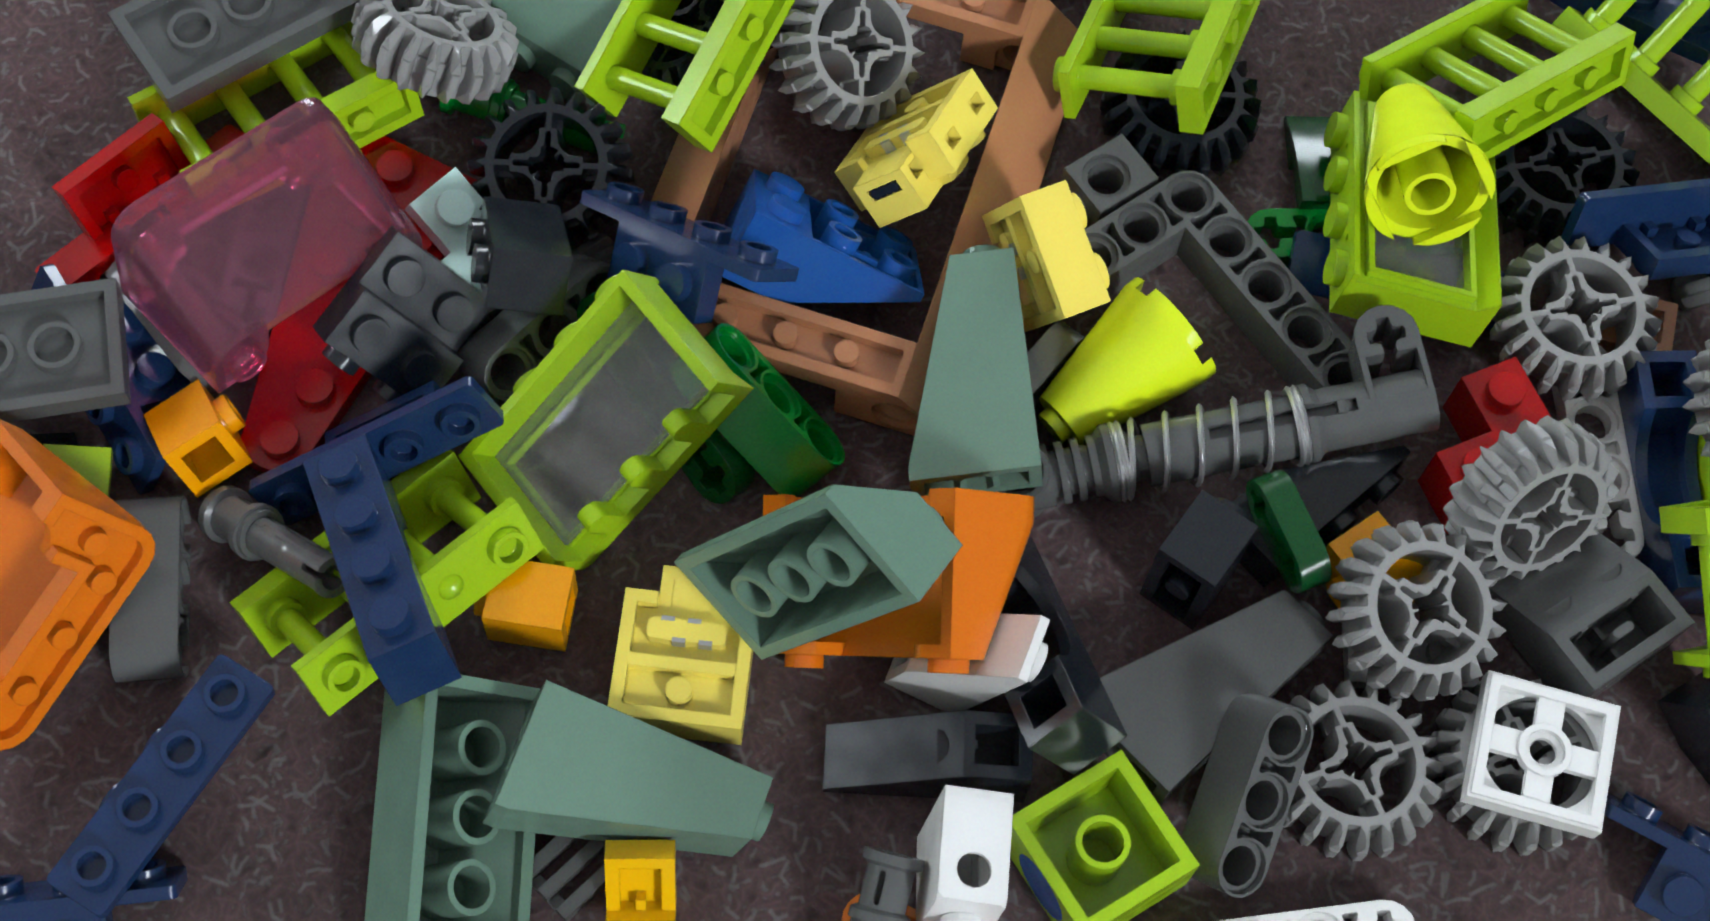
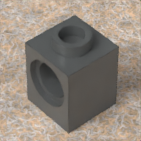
M1120 134L1064 167L1061 181L1066 180L1071 193L1077 194L1081 199L1087 215L1086 228L1155 186L1159 177L1125 136ZM1092 188H1104L1109 190L1112 194H1101L1096 192Z

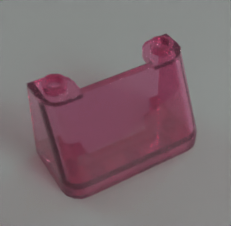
M315 97L305 98L294 103L135 200L120 213L111 228V241L122 293L218 393H221L236 382H245L256 376L267 362L266 353L269 348L268 331L352 276L391 225L422 247L420 233L339 118L321 100Z

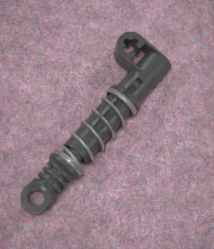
M1392 305L1376 306L1367 310L1358 319L1354 328L1348 353L1353 382L1314 390L1304 383L1296 386L1292 384L1290 388L1285 386L1282 396L1272 398L1271 392L1266 390L1264 400L1239 405L1237 399L1232 396L1229 407L1204 411L1203 406L1198 403L1195 414L1170 418L1169 413L1164 410L1161 416L1162 420L1140 424L1139 430L1135 420L1129 417L1127 420V433L1121 429L1118 421L1115 420L1113 423L1108 421L1107 424H1099L1092 434L1085 435L1084 444L1078 445L1076 437L1068 439L1069 447L1062 448L1061 441L1052 442L1053 450L1046 451L1045 444H1040L1043 486L1032 487L1023 491L1007 490L999 492L1035 497L1034 517H1037L1046 508L1056 507V498L1063 497L1064 504L1066 505L1073 503L1072 495L1078 494L1080 501L1089 500L1088 492L1094 491L1096 498L1105 497L1113 503L1126 502L1127 499L1132 501L1136 485L1142 478L1148 477L1151 487H1155L1158 492L1164 495L1171 483L1188 480L1193 486L1198 488L1206 476L1222 473L1223 476L1232 481L1241 469L1257 467L1258 470L1266 474L1272 469L1273 463L1290 460L1298 467H1303L1304 464L1309 466L1310 463L1320 462L1326 452L1437 431L1440 426L1438 399L1419 328L1413 317L1405 310ZM1375 341H1382L1386 350H1394L1390 362L1391 374L1379 376L1385 352L1381 344H1373Z

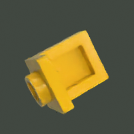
M606 840L604 853L605 921H676L675 840Z

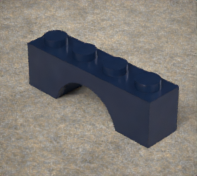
M1696 350L1639 351L1646 363L1643 364L1636 361L1634 367L1626 373L1627 383L1618 391V398L1644 533V546L1639 554L1640 561L1656 574L1688 614H1704L1698 546L1691 545L1689 534L1661 533L1659 507L1703 500L1697 472L1699 435L1688 433L1697 423L1694 412L1682 408L1690 399L1694 398V392L1683 381L1689 378L1691 374L1697 372L1690 360L1697 356Z
M361 435L303 460L302 462L367 659L395 705H401L462 678L443 624L431 602L404 535V530L408 529L392 482L366 435Z

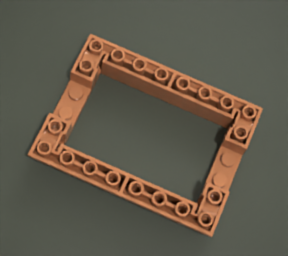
M896 0L897 3L905 2L913 5L906 17L962 33L960 61L991 70L994 69V66L1011 70L917 343L723 283L720 285L712 323H692L698 332L704 337L721 323L730 324L743 333L778 372L835 389V412L914 436L949 255L963 254L966 249L977 245H992L982 216L1019 196L1040 189L1064 117L1060 92H1055L1053 88V70L1057 58L1065 56L1078 29L1050 0ZM773 47L767 51L764 57L765 64L759 66L712 153L693 146L683 136L678 134L651 201H663L682 206L688 210L686 218L694 222L697 220H711L770 71L768 67L773 63L778 49ZM629 339L625 342L627 346L632 344ZM671 347V349L674 351V353H675V354L677 355V357L679 358L680 356H679V355L675 352V350Z

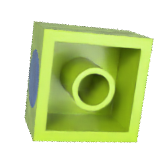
M1122 749L1013 815L1010 858L1051 921H1129L1185 886L1200 866Z

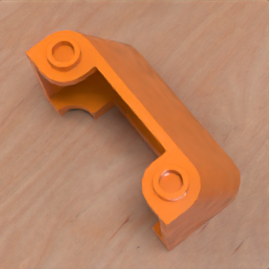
M1 419L0 751L14 748L24 742L35 731L150 566L155 555V541L152 534L138 519L23 429Z
M964 488L929 489L928 495L921 497L941 515L944 524L963 546L920 602L779 653L785 654L784 667L824 668V655L928 658L927 673L969 674L970 660H984L1034 525L1035 497ZM789 494L763 495V516L802 498Z

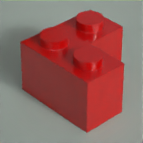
M1517 357L1461 377L1442 407L1462 443L1436 452L1418 479V483L1444 527L1449 519L1443 508L1449 501L1454 499L1449 487L1453 483L1463 480L1465 474L1461 466L1472 464L1480 457V446L1489 448L1498 441L1501 430L1510 434L1515 433L1520 423L1525 419L1536 425L1546 415L1551 417Z

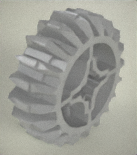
M360 0L355 5L351 23H353L351 35L353 36L352 48L361 54V63L367 67L376 68V76L378 78L391 79L396 82L398 90L410 89L418 92L421 99L425 95L437 97L445 104L450 99H456L462 104H470L474 98L479 101H488L492 93H500L504 83L509 80L518 57L516 50L519 40L515 37L517 27L507 20V13L505 11L491 7L492 0Z
M795 0L779 29L780 33L776 35L771 44L772 47L778 49L779 59H776L768 67L775 71H783L785 80L780 86L779 92L796 94L792 110L799 111L800 113L810 112L811 124L819 126L830 124L831 129H836L837 131L851 130L854 127L858 130L870 128L875 123H878L879 120H886L892 115L897 114L896 104H901L912 98L907 84H912L921 77L912 66V61L918 60L925 53L913 46L912 37L922 29L912 24L909 25L906 18L913 5L905 2L897 3L896 0ZM828 8V14L824 15V12ZM823 17L822 27L820 32L818 33L820 22Z
M1558 236L1556 239L1551 240L1546 248H1543L1538 243L1529 247L1522 258L1512 259L1504 270L1505 275L1501 277L1502 306L1492 319L1496 323L1490 330L1489 340L1506 344L1499 353V362L1517 357L1527 376L1532 375L1539 380L1537 383L1538 395L1547 393L1552 386L1558 387L1562 402L1572 400L1578 391L1587 402L1597 399L1603 391L1611 395L1620 391L1627 383L1626 373L1634 367L1636 361L1643 364L1646 363L1639 351H1656L1658 342L1653 338L1661 330L1663 320L1653 316L1652 313L1658 307L1660 297L1642 294V291L1648 285L1649 275L1633 277L1628 272L1631 266V257L1621 259L1618 263L1609 258L1610 243L1600 246L1596 252L1590 251L1585 236L1576 239L1570 248ZM1548 285L1550 295L1546 299L1547 303H1545L1541 310L1531 311V291L1537 287ZM1615 326V349L1601 355L1598 343L1602 340L1601 334L1607 327Z
M1549 415L1540 419L1536 425L1525 419L1520 423L1515 433L1510 434L1501 430L1498 441L1489 448L1480 446L1481 455L1474 463L1461 466L1465 476L1463 480L1453 483L1449 487L1454 499L1449 501L1443 508L1449 519L1444 528L1449 535L1455 533L1467 535L1464 554L1477 550L1487 553L1479 568L1481 573H1493L1500 576L1499 580L1506 578L1510 574L1522 580L1529 571H1542L1555 562L1563 561L1564 557L1572 551L1581 552L1580 544L1588 536L1599 533L1596 524L1600 519L1608 517L1612 513L1607 502L1615 498L1619 492L1614 484L1619 471L1612 464V457L1605 451L1606 446L1593 433H1588L1581 425L1574 424L1568 418L1556 421Z
M1414 520L1399 523L1396 528L1386 525L1375 529L1373 534H1371V539L1364 538L1356 541L1350 547L1354 558L1342 559L1335 566L1346 582L1331 584L1330 588L1326 591L1333 598L1341 601V608L1329 611L1325 618L1333 623H1342L1344 634L1338 635L1332 645L1337 648L1351 646L1354 653L1349 658L1346 668L1352 671L1368 668L1365 686L1378 689L1384 688L1387 685L1389 697L1395 699L1408 698L1412 694L1413 698L1417 701L1434 700L1438 693L1442 696L1458 693L1459 690H1462V682H1475L1479 677L1483 676L1479 663L1491 662L1494 657L1498 656L1487 639L1501 637L1507 631L1500 624L1492 620L1493 612L1503 610L1507 603L1498 598H1491L1489 587L1494 586L1500 576L1493 573L1482 575L1479 570L1487 553L1477 550L1464 554L1467 535L1455 533L1445 537L1443 524L1431 523L1421 528L1419 522ZM1399 559L1415 561L1424 566L1421 573L1411 577L1409 581L1404 577L1395 580L1386 574L1388 569ZM1413 601L1416 602L1418 606L1417 609H1412ZM1415 612L1420 613L1419 621L1416 619L1414 615ZM1423 641L1427 643L1437 641L1445 646V648L1429 664L1420 663L1408 658L1412 648L1421 646Z
M1541 678L1531 680V682L1542 684ZM1479 681L1473 688V693L1468 690L1460 691L1451 701L1452 708H1444L1435 719L1436 726L1440 731H1434L1430 735L1437 737V745L1432 750L1437 755L1432 757V759L1444 762L1443 772L1438 777H1445V779L1437 784L1443 789L1440 799L1443 800L1452 796L1456 803L1446 814L1447 822H1456L1464 815L1470 818L1473 823L1467 831L1468 840L1476 841L1487 830L1491 831L1493 852L1504 851L1512 840L1520 856L1530 855L1537 849L1538 844L1545 852H1552L1563 844V837L1567 840H1574L1579 835L1460 802L1481 681ZM1520 701L1501 708L1496 712L1494 723L1524 731L1526 727L1523 723L1529 726L1533 723L1536 701ZM1565 712L1562 731L1570 740L1571 745L1592 750V743L1585 730L1571 715ZM1543 740L1532 742L1530 746L1532 758L1538 760L1537 762L1540 764L1552 763L1555 757L1553 747ZM1489 752L1486 768L1495 784L1502 791L1520 795L1524 776L1523 769L1520 768L1517 771L1511 764L1498 768L1508 757ZM1564 773V790L1557 806L1569 808L1580 802L1588 793L1593 781Z
M1349 679L1339 683L1334 695L1322 683L1313 688L1310 693V700L1302 695H1297L1289 703L1301 708L1309 715L1313 724V731L1318 728L1321 729L1325 739L1321 744L1325 761L1320 762L1312 772L1306 774L1303 768L1283 827L1292 826L1298 819L1306 826V829L1300 835L1299 841L1301 846H1309L1318 835L1325 837L1323 849L1326 858H1334L1340 852L1344 842H1347L1348 854L1352 861L1355 862L1362 861L1367 856L1369 847L1379 858H1383L1394 850V841L1401 846H1407L1416 838L1415 827L1424 828L1433 818V812L1427 805L1435 804L1441 798L1443 789L1431 780L1437 778L1443 772L1444 762L1425 757L1437 745V737L1428 735L1418 737L1416 734V728L1423 721L1422 713L1411 714L1405 719L1397 712L1402 705L1401 699L1391 697L1386 704L1378 701V689H1373L1370 686H1366L1359 697L1356 695ZM1355 726L1372 733L1382 742L1375 743L1366 740L1358 733ZM1345 759L1350 760L1349 767L1353 763H1356L1360 769L1369 767L1358 780L1354 779L1355 771L1350 777L1343 770L1335 772ZM1398 766L1400 774L1399 797L1395 807L1385 813L1379 800L1384 795L1379 778L1384 776L1390 768ZM1320 796H1332L1344 803L1350 815L1329 806Z

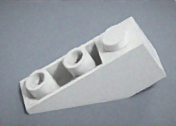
M1001 614L984 660H970L969 674L927 673L928 658L894 657L884 683L946 712L965 711L998 695L1005 694L1027 682H1031L1036 678L1044 665L1048 653V645L1042 641L1050 619L1042 615Z

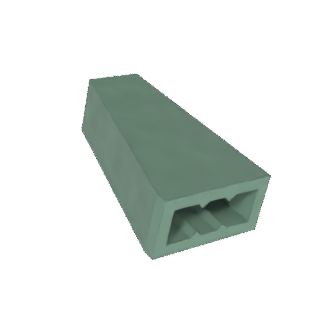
M984 244L970 247L963 254L949 255L908 466L911 491L918 492L920 496L928 495L931 488H964L999 492L1043 486L1042 464L1014 247L1000 249L995 245Z
M546 680L532 701L482 823L496 829L604 842L606 840H675L676 850L733 857L751 839L758 842L765 833L774 809V804L766 801L773 777Z

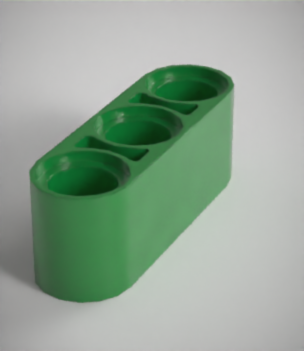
M721 323L703 337L733 373L754 388L717 430L779 494L799 497L844 462L845 453L838 436L743 333L730 324ZM681 357L673 362L671 368L673 378L683 394L692 401L705 386Z

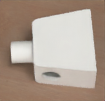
M953 785L944 786L917 836V858L924 860L925 866L923 872L916 873V921H998L1006 908L1008 899L1014 794Z

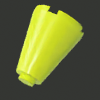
M1414 83L1394 86L1380 96L1374 108L1364 185V202L1369 219L1382 235L1393 240V234L1412 238L1413 245H1437L1460 237L1478 223L1482 218L1480 210L1487 202L1489 196L1491 200L1493 198L1495 177L1491 164L1479 146L1426 87Z
M1139 277L1133 278L1123 287L1039 397L1044 410L1038 414V418L1047 431L1057 441H1061V444L1067 439L1075 437L1078 445L1084 444V436L1092 434L1099 424H1107L1108 421L1113 423L1116 420L1122 425L1127 422L1129 417L1135 418L1206 382L1216 373V365L1212 357L1202 365L1194 350L1202 345L1203 341L1188 320L1159 290L1154 289L1147 296L1140 292L1145 280Z

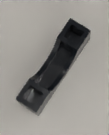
M1029 536L1001 614L1042 615L1050 619L1042 641L1048 645V653L1044 665L1036 678L1031 682L1012 689L1005 694V697L1028 748L1068 772L1076 774L1127 737V733L1032 537Z

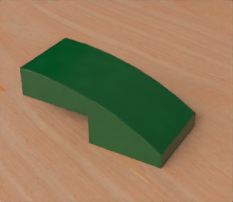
M1284 117L1288 170H1293L1296 205L1299 209L1328 210L1330 206V192L1325 191L1323 187L1325 172L1331 160V149L1324 146V134L1330 117Z

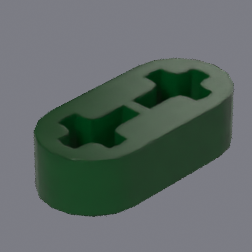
M1279 469L1249 480L1246 485L1249 509L1286 585L1291 591L1300 593L1329 582L1332 576V569L1328 552L1290 476L1285 471Z

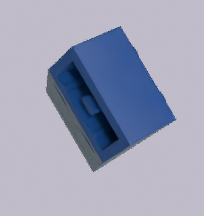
M754 168L723 225L733 230L731 238L739 242L742 240L757 241L777 248L779 250L778 259L799 268L796 282H753L726 269L723 272L724 278L759 295L785 303L921 302L925 293L916 248L913 247L912 241L905 234L889 226L881 227L878 230L858 220L859 215L840 201L827 199L824 203L805 194L803 186L788 175L772 172L769 176Z

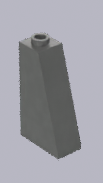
M1284 589L1100 677L1127 733V737L1104 754L1110 757L1122 749L1157 803L1162 806L1208 762L1229 704L1236 697L1247 692L1257 693L1274 699L1321 654L1333 635L1325 628L1323 618L1314 607L1305 601H1296Z

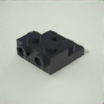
M391 225L312 327L323 341L327 343L322 354L328 360L352 376L362 367L378 378L372 388L387 401H391L432 380L440 388L444 387L464 361L457 352L491 308L484 307L483 295L480 289Z

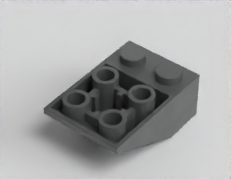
M1600 532L1597 535L1588 536L1580 544L1581 552L1572 551L1559 563L1555 562L1542 571H1529L1522 580L1509 574L1506 578L1498 580L1494 586L1489 587L1492 599L1498 598L1507 603L1503 610L1493 612V620L1507 630L1504 634L1541 678L1546 686L1590 698H1595L1667 649L1695 623L1650 568Z

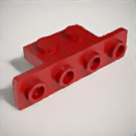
M153 113L149 114L52 186V189L83 233L35 269L36 273L40 266L54 264L66 284L99 280L101 275L111 266L145 225L150 224L162 229L174 219L182 217L195 209L179 173L180 170L191 165V163L180 149V146L163 120ZM226 125L207 139L206 143L215 153L247 136L233 125Z

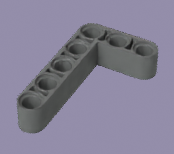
M1180 171L1172 174L1085 229L1093 253L1099 254L1107 267L1110 285L1107 288L1109 297L1122 290L1133 278L1142 277L1177 255L1289 387L1292 384L1296 386L1304 383L1314 390L1329 387V383L1344 384L1353 382L1348 354L1351 340L1216 185L1204 174L1196 171ZM1175 206L1188 207L1195 213L1183 212ZM1128 235L1143 237L1148 242L1138 243L1132 241ZM1213 249L1227 251L1233 257L1220 256ZM1251 293L1265 295L1271 302L1259 301ZM1290 338L1304 340L1311 348H1301L1295 345Z

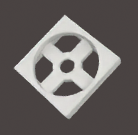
M1488 670L1481 680L1460 802L1588 838H1596L1602 833L1621 706ZM1536 701L1533 723L1524 731L1494 723L1496 712L1501 708L1515 702ZM1565 712L1571 715L1585 730L1594 751L1571 745L1570 740L1562 731ZM1543 740L1549 743L1555 752L1553 762L1550 764L1536 762L1530 753L1532 742ZM1489 752L1517 759L1519 766L1524 770L1520 795L1502 791L1495 784L1486 768ZM1562 772L1593 781L1586 796L1569 808L1550 804L1554 777Z

